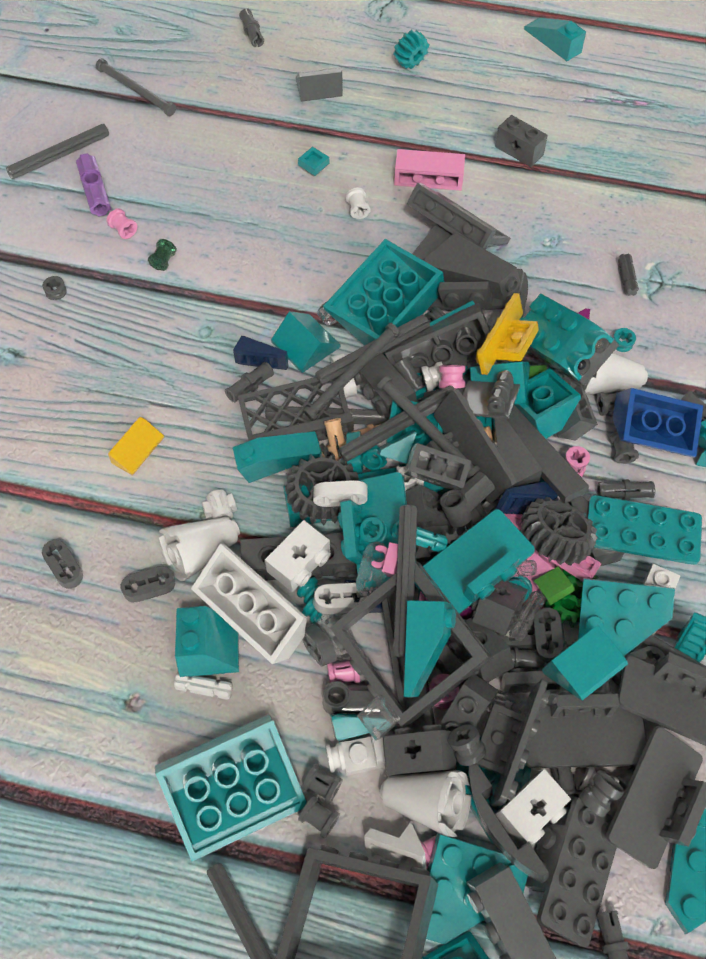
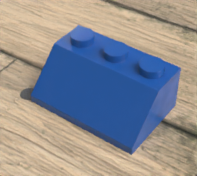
M629 388L616 393L613 421L621 441L694 458L697 456L704 405Z

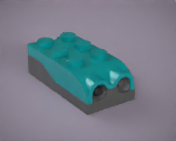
M541 293L529 306L531 310L528 314L520 318L521 321L538 322L539 331L527 351L583 386L588 383L619 346L597 324Z

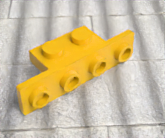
M514 293L509 302L506 303L502 314L496 319L494 327L487 334L482 347L477 351L476 361L480 365L481 374L488 375L496 360L522 361L539 331L537 321L520 320L523 310L519 293Z

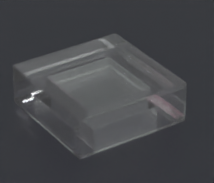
M383 695L377 696L357 715L375 741L381 739L401 720Z

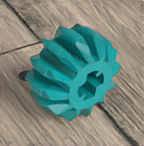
M411 29L408 34L404 33L403 37L398 39L399 42L394 46L395 51L393 53L402 67L412 69L415 65L418 66L421 60H424V56L428 54L427 49L430 44L421 32L419 33L417 30L413 31Z

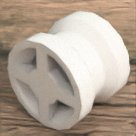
M437 362L432 367H421L428 392L433 391L435 387L439 386V381L442 379L439 366L442 365V362Z

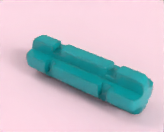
M399 521L393 524L391 535L397 539ZM417 527L416 545L424 548L430 546V549L436 552H442L446 549L448 541L446 536L438 533L435 536L432 531Z

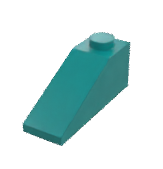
M539 17L524 26L525 31L565 61H569L582 53L586 31L572 21Z
M315 431L260 437L232 447L237 469L248 483L297 466L300 459L309 461L310 454L318 458L322 452Z
M407 601L404 697H419L451 635V628H454L456 624L455 609H452L451 603L444 601Z

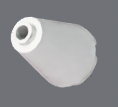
M612 353L584 386L587 395L601 392H619V390L629 388L639 390L642 385L646 384L648 373L644 365Z
M228 517L169 526L159 530L163 534L159 537V544L167 565L173 564L177 570L173 573L179 581H185L207 565L220 543H224L228 548L238 541L240 530L237 523Z
M457 770L390 775L381 785L380 797L383 799L386 807L444 836L455 838L457 835L454 832L456 830H463L469 816L471 795L466 794L465 785L470 786V780L466 773Z

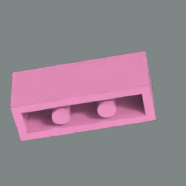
M397 149L394 185L415 187L417 183H422L429 188L462 191L465 154Z

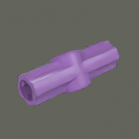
M88 153L82 154L76 160V164L91 214H95L98 217L104 216L111 210L96 158Z

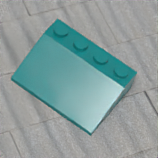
M384 239L323 305V308L365 346L378 339L387 330L386 326L389 323L394 324L398 328L423 315L440 296L438 288L440 282H444V275L441 270L389 240Z
M269 714L155 765L156 777L191 862L296 813L307 804L275 723Z

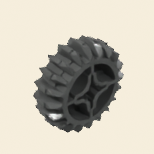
M322 452L319 458H315L310 454L308 462L300 459L299 467L293 466L291 469L292 474L287 476V484L285 486V492L288 495L287 502L289 505H292L294 513L300 512L302 520L310 517L312 524L317 519H321L323 525L326 524L327 519H331L332 522L336 523L337 516L341 512V506L322 507L316 505L313 502L314 486L323 482H336L337 479L340 481H359V476L357 472H353L352 464L345 465L343 457L336 461L334 454L329 458H325ZM303 485L308 487V491H310L308 498L301 492Z
M546 497L544 500L538 498L535 502H531L521 517L520 532L539 552V556H546L549 562L556 560L559 565L564 562L569 566L573 563L580 564L587 556H590L598 538L596 536L597 529L592 526L593 521L586 518V513L578 511L577 506L572 507L568 502H561L558 498L554 500Z

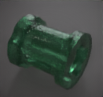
M159 239L156 243L155 252L150 254L147 259L150 266L156 270H167L169 266L168 261L171 256L176 254L177 248L171 241Z

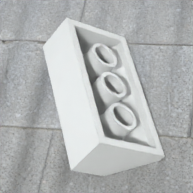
M220 543L191 590L271 664L289 659L305 636L307 617L224 543Z

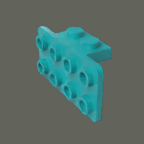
M399 472L359 480L368 486V499L366 503L358 505L352 500L340 502L341 512L338 515V519L344 536V540L341 541L342 553L346 559L357 564L359 589L364 593L374 592L391 577H388L382 570H378L371 565L372 561L382 562L385 559V554L377 552L375 545L364 541L359 534V528L361 523L368 517H376L387 525L389 531L387 539L380 545L388 549L389 543L398 544V539L391 535L393 524L399 521V508L407 505L404 476ZM373 525L370 528L372 531H369L368 534L375 537L377 536L376 531L379 532L380 529Z
M597 495L591 496L587 519L592 520V526L597 529L596 536L598 538L594 548L696 565L700 561L702 516L699 513Z
M496 509L423 567L460 614L479 598L481 600L486 599L496 589L494 586L501 580L506 582L518 571L516 568L533 555L535 548L501 510ZM415 582L416 587L423 593V591L419 588V586H418V585L416 584V582Z

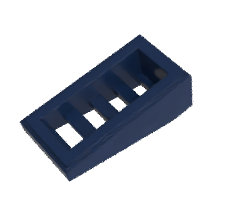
M241 335L233 349L235 363L240 365L258 367L263 362H267L272 369L287 370L289 367L287 351Z
M547 482L508 488L502 495L496 509L501 510L504 514H524L531 502H535L538 498L544 500L546 497L554 500L558 498V495Z

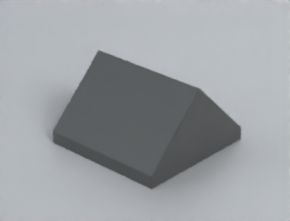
M342 67L300 72L296 76L301 102L343 96Z

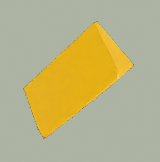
M139 417L108 453L111 463L133 476L163 440L164 435L147 420Z

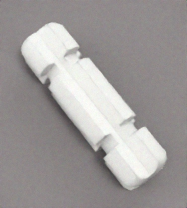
M177 673L174 680L176 690L186 692L189 689L190 693L211 697L217 695V698L226 700L230 698L233 689L230 682L220 681L218 683L216 679L201 676L180 677L179 673Z

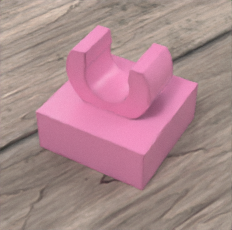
M389 543L388 549L385 546L378 545L375 550L384 553L385 559L382 562L372 561L371 565L378 570H382L388 577H392L397 573L398 544Z

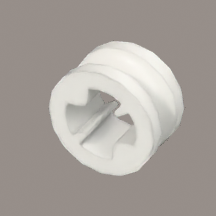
M337 742L335 747H331L329 744L325 745L330 773H333L336 768H341L342 771L346 770L341 742Z

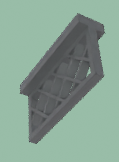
M422 183L416 184L407 202V205L450 233H457L485 250L488 245L508 244L511 239L446 196L433 191Z
M317 377L237 395L248 441L260 437L313 431L317 433L319 441L326 440L328 436L324 421L335 418L341 419L344 435L345 432L354 431L353 417L349 411L343 389L337 394L339 399L335 396L318 413V418L314 421H307L301 417L304 414L303 409L306 406L310 407L312 405L311 402L317 394L321 396L324 391L320 390L323 385L319 383ZM306 388L312 391V393L305 401L295 396L298 390ZM281 394L287 397L281 407L270 402L274 395ZM256 400L262 404L254 413L246 409L244 402ZM292 400L302 405L297 415L285 410ZM333 402L341 406L344 413L332 415L326 411ZM266 406L277 411L271 421L260 416ZM282 414L293 419L287 427H281L276 424ZM257 420L267 425L264 432L252 435L251 428Z

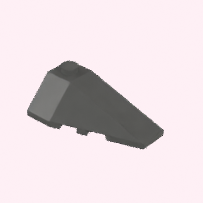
M477 303L389 349L385 354L392 365L407 356L416 373H422L421 367H432L437 362H442V365L476 367L480 366L476 361L477 351L482 347L487 334L491 330L480 304Z

